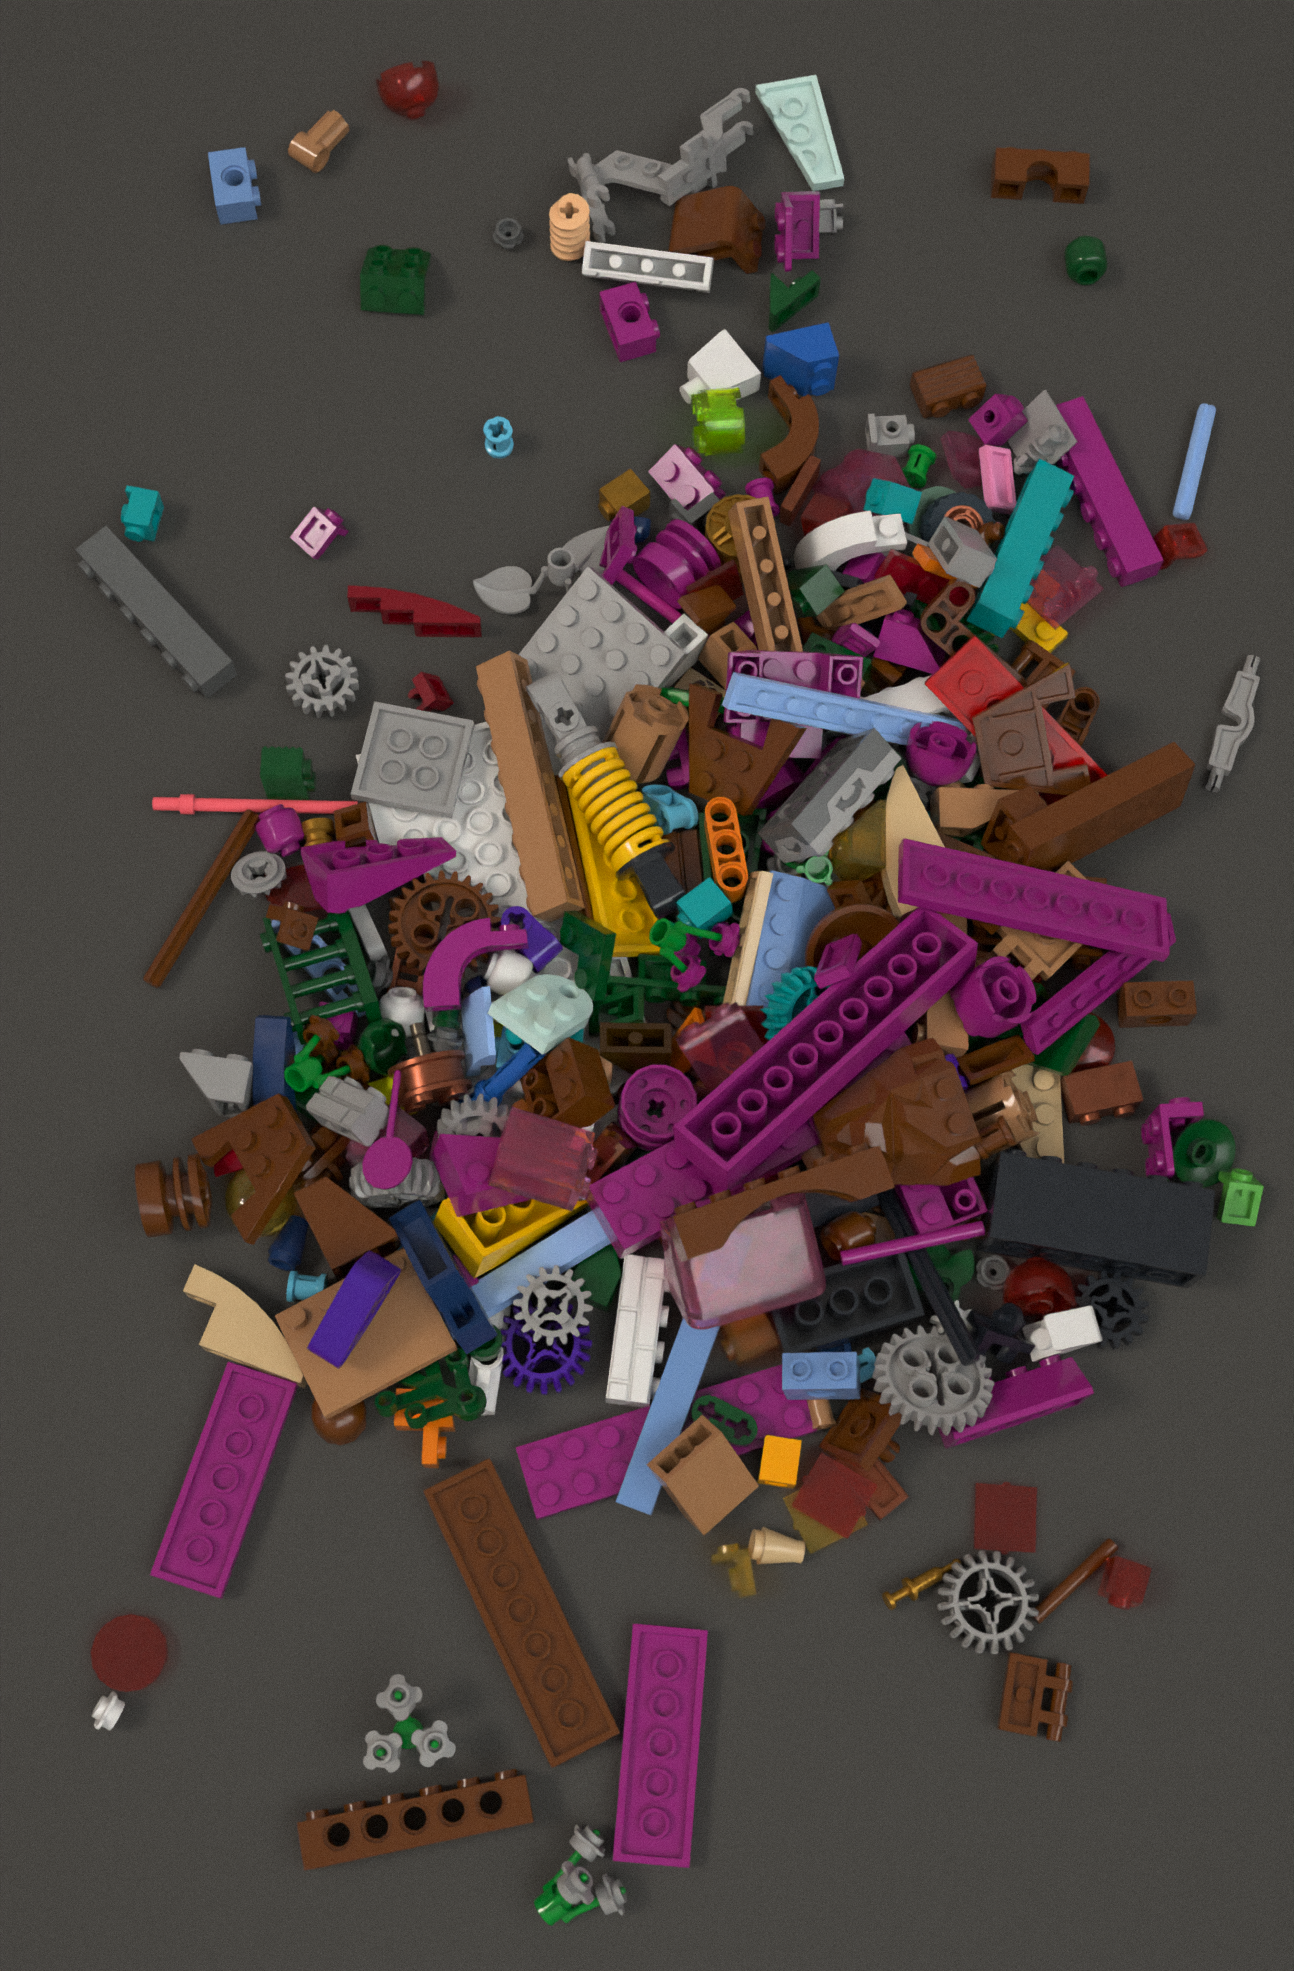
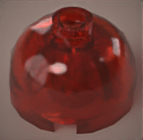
M422 61L423 67L414 68L412 62L404 63L380 74L382 81L376 78L375 82L381 100L391 112L397 115H407L408 119H418L426 115L425 110L434 104L440 89L438 74L433 62Z
M1033 1257L1027 1259L1024 1263L1012 1269L1005 1279L1002 1293L1003 1305L1006 1303L1017 1304L1021 1307L1023 1316H1036L1034 1323L1044 1320L1045 1315L1070 1310L1071 1306L1076 1307L1075 1290L1070 1276L1064 1268L1051 1261H1046L1044 1258Z

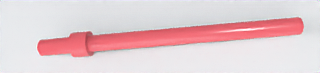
M180 794V797H153L152 808L155 811H180V814L195 815V811L245 812L246 810H251L255 813H263L279 804H283L284 808H293L299 814H334L336 810L358 804V801L196 798L195 794Z

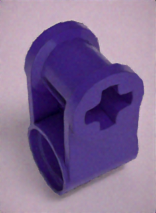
M513 906L506 909L502 914L501 925H508L511 921L514 924L522 922V929L527 930L529 949L514 951L526 956L532 962L533 972L539 973L563 951V947L558 939L549 930L544 928L525 908Z

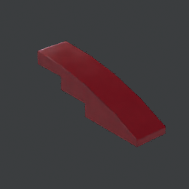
M348 585L347 598L351 612H381L383 624L414 625L416 637H482L481 618L452 604L416 593L382 587Z

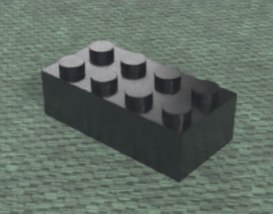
M905 1253L844 1266L840 1263L763 1286L761 1293L781 1359L782 1353H818L920 1322L925 1315Z

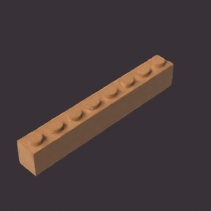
M507 651L476 666L479 678L477 686L483 696L485 705L484 717L490 727L492 736L491 748L497 758L499 767L498 779L504 789L506 798L505 810L512 824V842L518 851L521 864L519 866V873L525 882L528 895L526 904L533 917L553 922L564 917V911H579L584 909L585 906L540 713L535 708L526 690V686L533 683L528 661L511 651Z

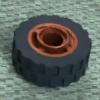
M958 492L934 500L933 504L928 505L925 509V514L922 515L920 520L919 534H921L922 540L929 542L944 516L977 531L987 522H996L993 520L991 509L986 506V502L983 499H978L977 495L972 493Z

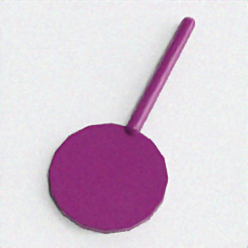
M399 1070L394 1072L386 1137L380 1138L369 1147L362 1163L366 1181L373 1187L383 1190L395 1188L401 1184L410 1173L413 1163L412 1152L408 1144L400 1138L393 1137L401 1072Z

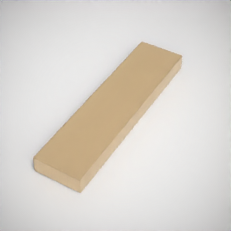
M766 871L750 873L739 923L740 942L732 957L722 1005L723 1009L745 1012L773 873Z

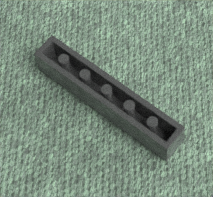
M107 526L103 527L75 549L80 560L77 566L88 580L94 577L100 584L97 587L108 602L115 600L120 606L118 610L122 617L130 625L135 622L142 629L139 631L141 637L151 648L156 645L163 652L160 656L171 670L178 668L184 675L181 677L182 681L191 692L199 691L207 699L237 676L233 661Z

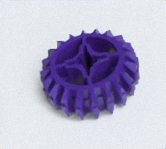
M529 1299V1312L532 1315L538 1307L533 1308L532 1301ZM553 1299L551 1307H546L540 1318L550 1312H554L556 1315L560 1314L561 1311L558 1310L560 1299ZM569 1303L568 1313L571 1314L573 1305ZM514 1305L512 1307L514 1315L522 1312L519 1306ZM504 1316L503 1321L508 1324L509 1329H499L502 1336H506V1340L502 1341V1348L506 1352L503 1354L502 1364L509 1363L510 1365L504 1369L503 1375L505 1378H508L517 1373L518 1375L513 1382L516 1388L520 1387L524 1380H527V1393L532 1394L535 1384H541V1394L547 1395V1384L553 1383L555 1391L559 1393L562 1391L559 1380L564 1378L566 1383L572 1386L575 1384V1380L570 1372L573 1371L581 1376L585 1373L584 1368L577 1362H590L591 1356L581 1351V1349L592 1348V1340L581 1339V1337L590 1333L589 1326L577 1328L580 1332L579 1337L571 1333L574 1341L571 1356L565 1354L563 1349L557 1345L558 1337H554V1342L550 1346L553 1347V1351L543 1349L536 1355L535 1351L538 1350L537 1344L533 1341L535 1331L531 1329L523 1333L522 1328L526 1324L525 1319L513 1320L509 1316ZM553 1321L544 1329L555 1331L562 1329V1326L558 1321ZM516 1335L522 1337L523 1341L530 1346V1351L526 1356L527 1360L523 1365L517 1361L513 1353ZM542 1335V1337H541V1339H540L539 1341H541V1342L545 1341V1339L547 1338V1336H543V1335ZM544 1361H553L556 1364L560 1363L563 1365L558 1370L550 1373L532 1372L534 1368H537Z

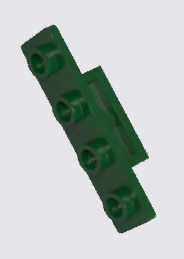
M638 954L636 958V978L608 976L606 995H612L639 985L644 987V998L650 1003H663L667 1000L677 1001L681 1005L689 1007L709 1004L714 1005L716 1008H723L726 987L706 985L705 973L696 986L689 988L685 992H680L677 989L678 983L674 982L670 975L674 964L663 956ZM701 960L700 965L705 968L706 960Z

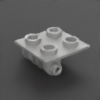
M1043 390L1022 411L1028 422L1007 440L1016 455L1012 467L1017 475L1022 473L1029 475L1039 458L1054 465L1077 443L1047 390Z

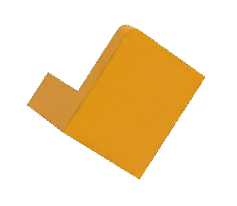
M767 1435L764 1438L757 1483L794 1489L802 1440Z

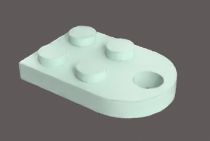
M543 974L529 979L492 1002L487 1014L543 1055L586 1026L593 1011V1003L588 993L584 989H579L575 982L561 976Z

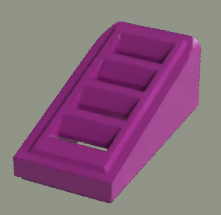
M856 623L840 626L831 638L832 642L864 657L874 651L881 643L878 638Z

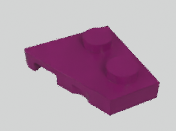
M621 506L607 529L604 549L599 563L600 567L605 568L601 576L611 585L614 584L625 564H630L633 561L637 552V545L634 543L637 526L634 525V511L624 506Z

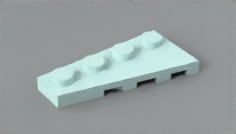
M812 75L756 85L755 93L812 191L843 186L844 175L817 76Z

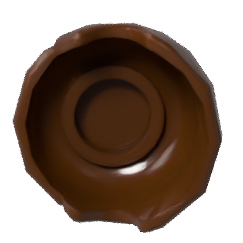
M314 1399L311 1412L313 1427L325 1442L340 1446L353 1442L366 1428L367 1410L364 1400L326 1420L316 1399Z

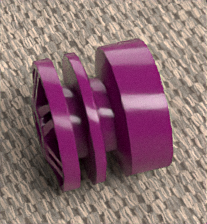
M672 519L665 529L658 533L656 542H649L632 561L633 568L644 586L674 609L682 608L677 602L680 597L697 592V586H705L710 577H714L721 569L720 558L710 542L696 528L680 519Z
M649 1065L637 1070L627 1080L617 1107L618 1126L638 1145L639 1149L646 1152H652L673 1141V1126L697 1105L696 1092L691 1081L680 1070L668 1065ZM650 1107L654 1111L662 1110L660 1119L656 1115L651 1117L648 1115Z

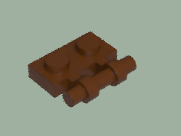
M1011 1652L1008 1653L997 1730L1037 1737L1038 1723L1040 1722L1048 1724L1046 1740L1061 1742L1063 1727L1067 1728L1068 1716L1065 1715L1068 1693H1072L1073 1681L1070 1680L1072 1665L1057 1663L1055 1677L1046 1675L1048 1660ZM1044 1688L1053 1690L1050 1712L1040 1710Z

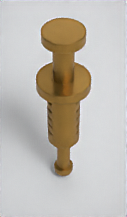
M956 1558L942 1568L935 1566L911 1580L908 1577L903 1578V1588L892 1594L888 1591L882 1593L886 1606L893 1610L896 1608L895 1603L906 1596L912 1601L917 1600L919 1592L941 1581L943 1575L952 1570L951 1565L954 1562L961 1564V1561Z

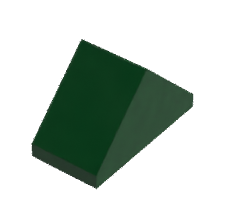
M638 985L606 996L605 1000L592 1001L593 1011L589 1018V1036L600 1037V1022L644 1023V987Z

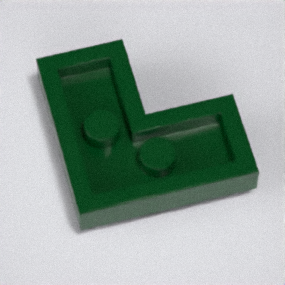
M576 910L564 911L563 923L560 929V943L565 948L579 955L577 970L574 976L575 984L579 989H584L591 1000H605L606 983L610 973L616 933Z

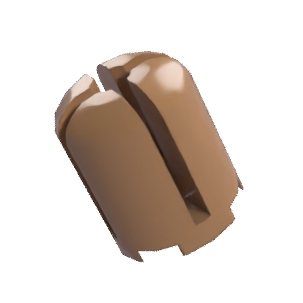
M636 684L632 691L626 692L602 743L615 742L618 747V755L625 763L624 769L629 770L631 773L629 780L637 783H650L661 775L689 719L687 709L680 701L676 706L670 700L660 696L662 689L642 684Z
M1012 1070L964 1091L977 1130L997 1122L998 1117L1003 1115L1014 1134L1017 1144L1040 1134V1132L1034 1131L1032 1122L1038 1120L1033 1103L1027 1091L1022 1093L1011 1080L1012 1077L1017 1076ZM1008 1144L1000 1149H997L989 1153V1156L1012 1146Z

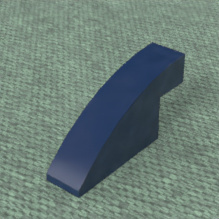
M419 1199L391 1216L389 1220L424 1289L443 1314L454 1338L464 1352L468 1354L496 1337L498 1334L421 1200Z

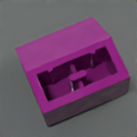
M973 1177L947 1186L918 1184L901 1186V1184H894V1189L918 1234L960 1226L988 1212Z

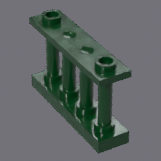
M348 910L344 913H329L327 918L317 921L313 936L332 931V934L339 932L341 938L336 939L335 944L282 959L278 947L284 945L277 941L278 932L274 933L269 918H262L266 932L260 933L265 954L273 953L290 1011L284 1013V1016L290 1017L293 1033L297 1032L300 1045L307 1043L303 1037V1026L310 1024L309 1018L312 1015L328 1019L357 1010L358 1013L365 1011L369 1024L382 1018L378 1000ZM340 957L341 960L348 959L349 965L344 966V970L294 985H290L286 972ZM349 983V986H357L358 991L353 992L352 997L302 1012H298L294 1000Z

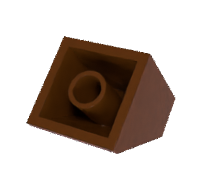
M318 1177L311 1178L303 1182L299 1186L300 1190L294 1193L338 1282L346 1278L354 1264L367 1251L371 1250L384 1258L396 1252L401 1246L395 1229L328 1177L322 1179Z

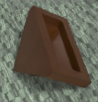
M1017 1034L957 1057V1061L959 1063L958 1069L971 1086L1033 1062L1035 1057L1020 1035Z

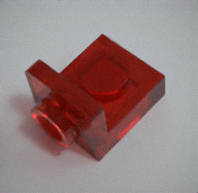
M1195 523L1165 525L1153 537L1163 558L1160 570L1167 569L1178 559L1199 558L1208 550Z

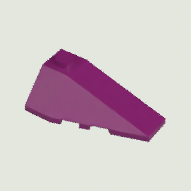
M442 837L409 838L398 840L397 845L378 843L377 840H366L365 847H345V841H333L301 847V856L315 900L328 913H344L350 908L360 907L455 858L456 850Z

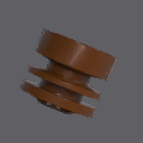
M198 1153L188 1155V1171H185L180 1156L173 1158L172 1174L167 1175L161 1160L135 1165L138 1206L143 1228L148 1238L172 1234L174 1230V1217L178 1216L185 1231L193 1229V1214L196 1216L200 1229L211 1226V1187L208 1174L202 1165Z

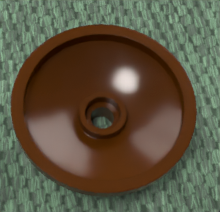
M851 903L840 906L825 915L812 930L806 945L805 965L806 967L818 968L826 945L851 934H857L862 942L857 963L900 923L888 911L873 904Z

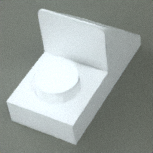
M1092 1306L1048 1314L1044 1316V1320L1026 1325L1023 1328L1025 1339L1036 1345L1030 1354L1032 1362H1039L1055 1355H1061L1103 1341Z

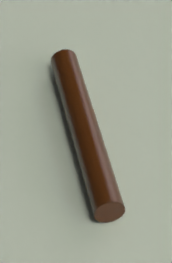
M1107 1538L1035 1607L1039 1611L1038 1616L1031 1618L1037 1624L1042 1623L1119 1549L1115 1542Z

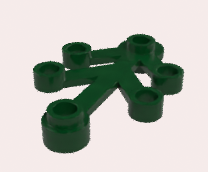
M457 1347L458 1350L445 1356L449 1370L454 1372L457 1389L444 1384L439 1361L437 1360L425 1367L427 1377L415 1372L398 1381V1383L415 1390L395 1395L391 1391H384L376 1396L374 1403L378 1413L383 1417H390L397 1411L406 1408L404 1416L409 1427L420 1429L429 1422L453 1414L464 1421L476 1420L484 1413L487 1398L480 1387L471 1385L467 1369L469 1365L468 1356L461 1347ZM456 1358H461L459 1361L453 1362ZM436 1398L445 1401L429 1408H425L421 1404ZM386 1402H391L389 1405L383 1406ZM416 1414H421L418 1418H412Z

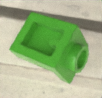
M1233 1168L1231 1172L1220 1171L1218 1179L1224 1185L1217 1219L1223 1223L1255 1226L1264 1186L1248 1170Z

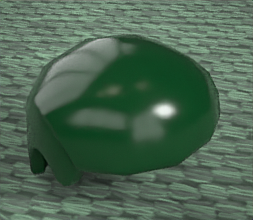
M380 1018L369 1024L361 1033L357 1049L362 1052L364 1062L368 1068L381 1075L388 1076V1069L396 1065L402 1056L408 1054L405 1044L406 1032L402 1024L389 1018ZM396 1029L399 1033L398 1036H393L392 1030Z

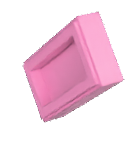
M984 445L979 448L984 501L992 512L1010 515L1016 505L1011 449Z

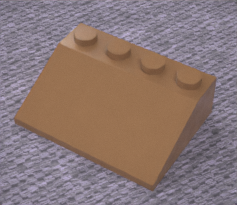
M404 1247L384 1257V1259L401 1268V1272L380 1309L341 1368L334 1367L307 1350V1347L345 1279L275 1315L286 1342L326 1420L458 1350L434 1301L424 1289Z

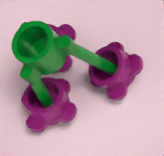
M662 918L657 920L651 927L649 940L652 944L660 947L659 954L674 964L670 975L672 980L678 983L677 989L680 992H685L689 988L696 986L706 973V968L700 965L701 959L697 956L701 951V946L697 943V936L709 939V947L711 950H714L715 955L721 956L724 953L726 957H732L740 942V927L738 923L729 925L728 922L723 921L715 924L711 931L689 926L681 921L673 923Z

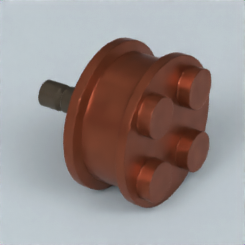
M423 1022L410 1025L417 1057L403 1061L388 1069L390 1078L394 1077L396 1070L401 1072L397 1107H404L405 1113H413L425 1109V1104L438 1102L439 1106L450 1105L452 1100L459 1101V1096L467 1094L468 1090L473 1087L472 1081L465 1079L461 1061L465 1059L464 1051L447 1050L431 1053Z

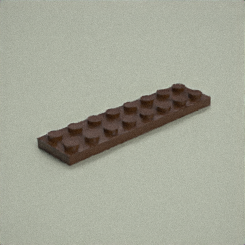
M488 1458L424 1490L425 1497L551 1768L620 1734L491 1459Z

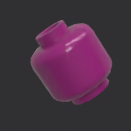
M279 804L258 816L260 821L256 824L255 829L268 853L277 854L281 852L283 857H287L301 849L299 843L304 840L302 822L293 808H284L283 804Z

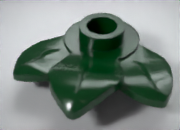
M943 1244L927 1247L926 1250L947 1287L953 1302H955L959 1298L960 1287L972 1279L975 1265L972 1251L970 1249L963 1250L951 1256ZM907 1261L916 1289L924 1292L909 1261Z

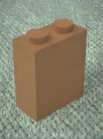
M703 1415L646 1464L684 1517L703 1535L708 1533L759 1486L723 1433Z

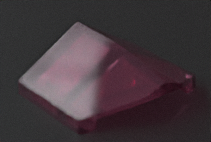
M947 431L940 440L952 477L964 489L982 485L979 448L985 444L981 438L964 432Z

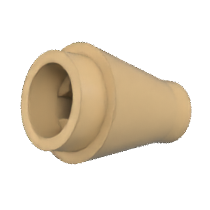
M762 1527L761 1530L753 1529L748 1547L749 1559L756 1560L757 1564L802 1563L805 1553L804 1541L793 1539L765 1527Z

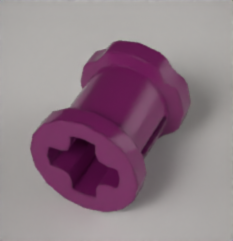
M758 478L746 484L745 493L755 498L769 497L773 517L780 513L779 505L774 501L772 493L774 483L771 479Z

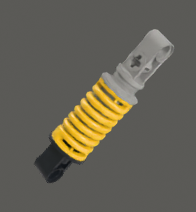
M556 670L526 686L531 701L537 711L543 716L558 743L554 748V752L565 764L559 771L558 776L568 788L572 789L571 795L575 801H578V808L581 812L585 813L584 818L591 824L592 832L598 835L597 841L601 846H604L605 855L611 858V865L616 872L615 876L618 881L635 877L649 907L658 920L678 910L676 902L686 894L665 862V859L674 852L675 846L669 840L661 839L664 831L660 826H654L657 819L655 815L648 814L650 806L645 802L641 803L644 796L641 792L636 791V782L629 780L631 773L629 770L624 769L625 763L618 755V747L615 742L602 743L598 737L599 731L596 726L586 725L571 699L563 679ZM564 716L566 720H570L571 724L565 726L563 722L559 723V718Z

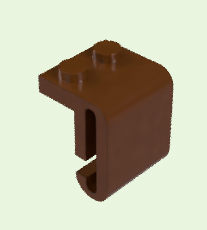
M724 186L683 196L675 202L668 252L688 255L697 252V256L711 257L714 261L732 257L746 274L757 272L759 258L762 255V233L766 226L764 215L755 207L746 194L735 186Z

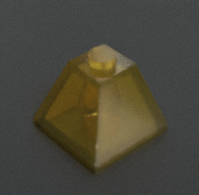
M878 800L854 815L853 823L843 832L837 833L832 839L833 846L829 850V855L832 859V872L842 881H863L886 868V801Z

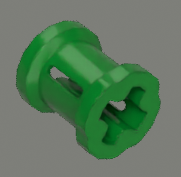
M916 444L910 447L908 462L900 470L898 476L907 486L923 488L927 482L926 474L930 465L935 463L937 455L929 447Z

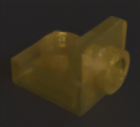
M739 1544L717 1547L718 1554L711 1555V1564L717 1565L734 1562V1568L728 1569L731 1590L739 1591L740 1599L754 1597L756 1595L749 1549L740 1550Z

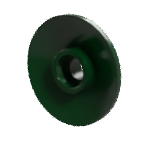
M1200 1119L1198 1122L1190 1123L1179 1133L1174 1141L1172 1153L1174 1173L1180 1181L1199 1182L1204 1184V1187L1211 1186L1220 1181L1218 1179L1219 1172H1228L1235 1158L1236 1145L1229 1128L1214 1119Z

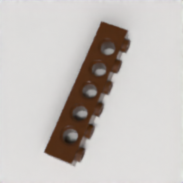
M516 1768L494 1773L496 1781L480 1784L478 1776L457 1781L458 1789L443 1792L442 1784L419 1789L420 1797L405 1800L404 1792L381 1797L382 1805L367 1808L366 1800L343 1805L345 1813L329 1816L328 1808L305 1813L307 1821L297 1823L304 1871L535 1822L527 1776H518ZM490 1790L498 1792L502 1798V1807L495 1814L486 1813L481 1806L482 1796ZM452 1798L460 1800L464 1805V1815L457 1822L447 1820L443 1813L445 1803ZM414 1806L422 1808L426 1813V1823L419 1830L411 1829L406 1823V1814ZM376 1814L384 1816L388 1822V1831L382 1838L372 1836L368 1830L369 1820ZM339 1822L347 1825L350 1830L349 1841L343 1846L334 1844L330 1837L332 1827Z

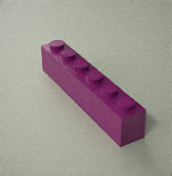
M1081 396L1056 405L1077 440V443L1056 463L1060 468H1064L1066 472L1074 475L1069 489L1073 490V495H1077L1083 519L1087 523L1090 522L1093 528L1096 546L1099 550H1103L1106 555L1110 575L1113 578H1117L1121 588L1156 576L1162 565L1163 558L1084 397Z

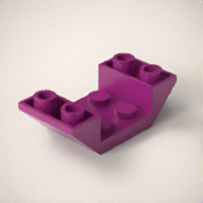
M801 651L728 652L726 691L733 672L860 699L863 657ZM726 708L724 711V722L759 723V720L771 721V718Z

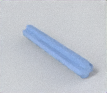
M1206 403L1201 404L1197 410L1173 510V516L1177 519L1188 520L1192 514L1216 413L1215 406Z

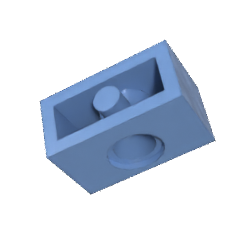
M246 148L208 152L215 206L220 225L258 219L256 206H261L260 192L258 186L253 187L252 180L257 179L254 159L248 160Z
M782 1353V1390L787 1400L860 1399V1361L857 1353Z

